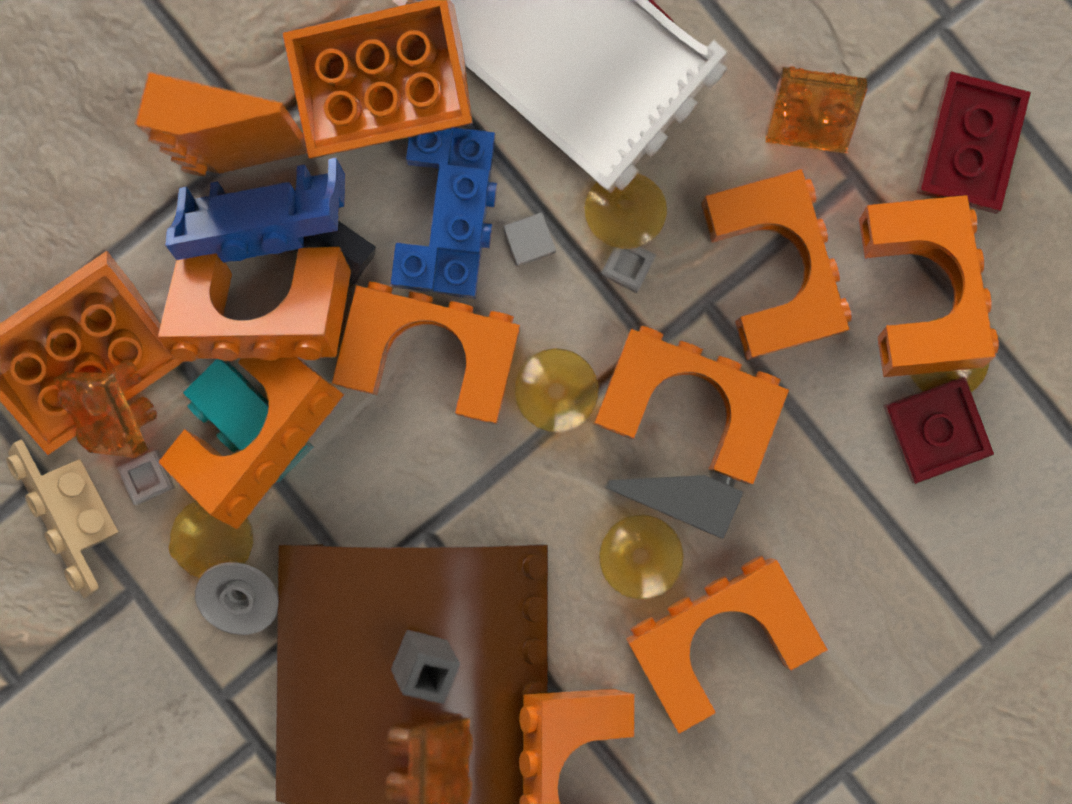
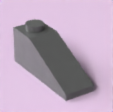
M716 471L712 472L711 477L696 475L608 480L605 488L722 539L726 535L743 495L742 491L734 488L736 480Z

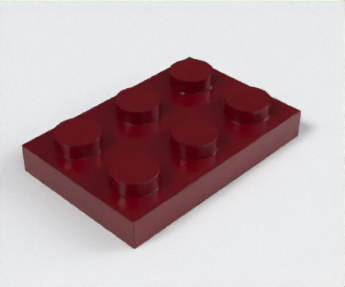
M950 71L945 78L916 193L934 198L967 195L969 207L994 214L999 213L1002 210L1031 92Z

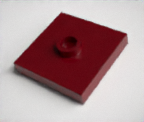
M965 376L883 405L911 482L914 484L994 455Z

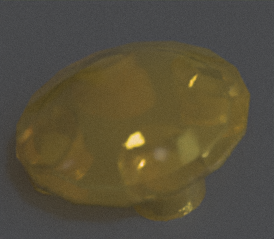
M194 501L185 506L174 519L170 532L169 553L178 562L179 566L191 576L201 578L208 569L218 564H245L250 557L254 544L253 529L248 518L244 520L238 529H235L211 516L197 501Z

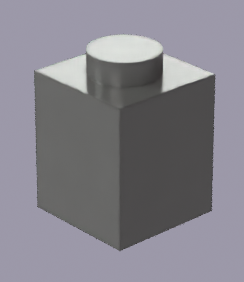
M407 630L391 670L402 694L444 704L459 669L460 662L447 640Z

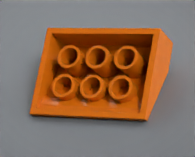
M424 0L283 33L309 159L473 124L463 46L455 6L450 0Z
M148 72L135 125L149 136V142L160 146V152L171 156L170 161L182 165V171L205 177L207 171L221 174L307 153L304 135L283 103Z
M106 251L0 323V402L44 452L49 455L185 361L173 359L158 338L161 323L131 280L108 251Z

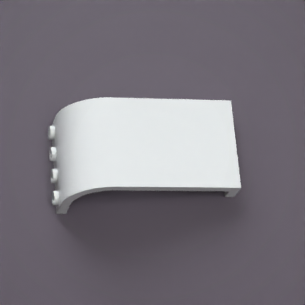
M424 0L392 1L395 2L398 6H402ZM450 0L455 6L465 65L610 193L616 187L622 191L633 180L639 171L634 167L645 153L652 157L668 138L663 132L675 119L681 123L696 107L698 102L693 99L704 85L711 89L728 69L723 64L727 59V51L713 40L708 47L701 44L679 28L648 0Z

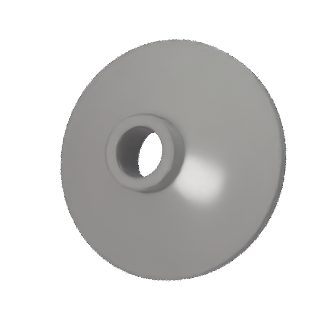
M222 563L213 566L201 576L195 589L196 605L203 617L216 628L231 634L248 635L260 632L274 621L278 613L279 595L276 587L264 573L249 565Z

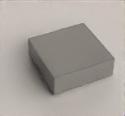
M542 212L503 226L518 267L556 253L555 245Z
M619 237L601 272V276L638 293L656 255Z
M159 450L151 451L117 467L133 505L144 503L175 488L170 474L158 463L162 458Z

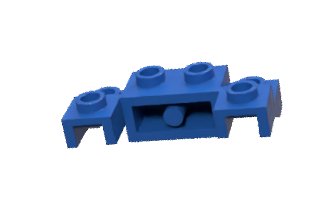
M451 128L408 139L407 164L439 170L429 246L404 243L395 244L391 276L393 288L476 299L482 248H490L492 224L485 223L487 207H495L497 183L490 182L495 132Z
M331 158L328 159V173L311 176L305 164L297 166L296 192L290 182L226 194L220 183L216 181L210 183L209 196L194 198L187 187L179 188L176 215L171 226L167 228L165 246L176 260L217 253L223 263L303 248L305 236L338 231V209L345 207V173L338 159Z

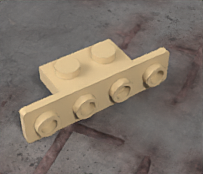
M23 440L16 441L8 451L9 457L6 458L7 466L14 479L17 481L21 479L29 493L25 496L27 505L36 518L41 516L48 530L45 532V538L51 551L55 555L61 554L67 566L64 569V574L69 586L74 592L80 591L83 598L91 596L99 589V586L81 552L114 537L118 530L81 459L41 475Z

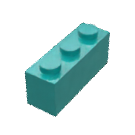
M216 359L183 392L191 401L187 405L188 409L203 423L210 420L220 430L216 435L217 438L234 453L238 449L241 451L250 445L265 424L269 401L229 361ZM307 441L306 445L299 451L276 482H280L314 448L309 441Z

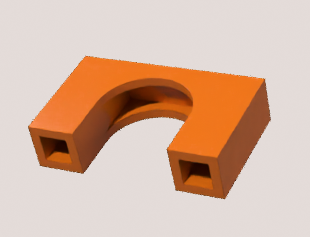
M802 169L705 196L701 202L712 243L753 231H772L791 241L797 248L803 262V281L798 293L790 302L741 316L735 321L746 361L839 335L850 330L848 322L852 321L851 310L846 298L840 299L836 285L840 281L839 269L834 258H828L824 244L828 242L827 229L823 219H817L813 203H816L815 188L811 179L805 180Z
M968 196L867 205L859 219L865 258L906 254L924 256L933 260L944 269L951 280L954 291L953 306L947 316L928 322L885 326L877 337L883 377L984 368L996 357L995 354L998 352L999 340L996 330L990 327L988 313L991 311V295L989 290L983 287L981 273L984 271V255L982 250L976 247L974 234L977 231V215L975 210L969 207Z
M340 247L298 249L291 288L283 302L276 309L260 318L238 321L224 317L232 272L226 262H222L217 253L176 260L158 338L173 359L185 362H192L196 359L234 361L237 358H259L266 361H274L278 358L297 357L305 360H317L320 357H336L351 270Z
M369 282L367 288L356 285L332 384L377 396L389 349L397 337L415 326L435 325L453 333L460 340L465 350L466 369L455 414L491 424H498L520 333V325L513 323L514 316L496 311H490L489 317L472 313L473 306L449 301V306L444 307L432 304V296L409 291L408 298L392 294L393 287L376 282Z
M641 326L639 331L631 329L593 425L626 438L634 439L651 394L662 381L678 375H690L701 378L717 390L723 400L726 411L725 427L709 470L716 471L739 482L753 485L789 389L779 386L781 379L773 375L757 371L756 376L740 371L742 364L732 359L718 356L717 361L701 356L703 349L693 344L679 341L678 346L662 341L664 334L652 328Z
M241 358L238 361L239 365L263 385L269 401L265 424L258 436L245 449L233 455L222 456L211 444L184 429L158 461L211 516L235 529H238L251 514L252 510L344 396L340 390L301 358H278L274 361H266L259 358Z
M763 556L756 557L740 567L743 573L730 581H728L726 576H723L704 587L707 594L694 601H691L690 597H685L667 608L670 614L657 622L654 621L653 617H650L630 629L633 635L626 638L679 734L716 713L696 678L690 662V646L693 636L701 624L708 618L727 611H737L751 615L763 628L783 666L790 671L828 650L778 560L773 558L765 560Z
M600 689L523 695V707L519 715L520 727L523 731V751L519 758V767L523 776V795L520 798L519 804H560L558 796L559 775L565 761L574 750L591 741L634 737V694L617 689Z

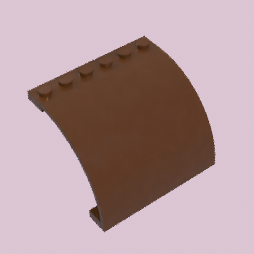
M527 544L477 547L278 545L279 602L275 801L284 804H519L520 798L523 795V776L519 767V758L523 751V731L519 722L520 710L523 707V695L548 693V545ZM407 630L447 640L458 658L460 666L444 704L402 694L391 668Z

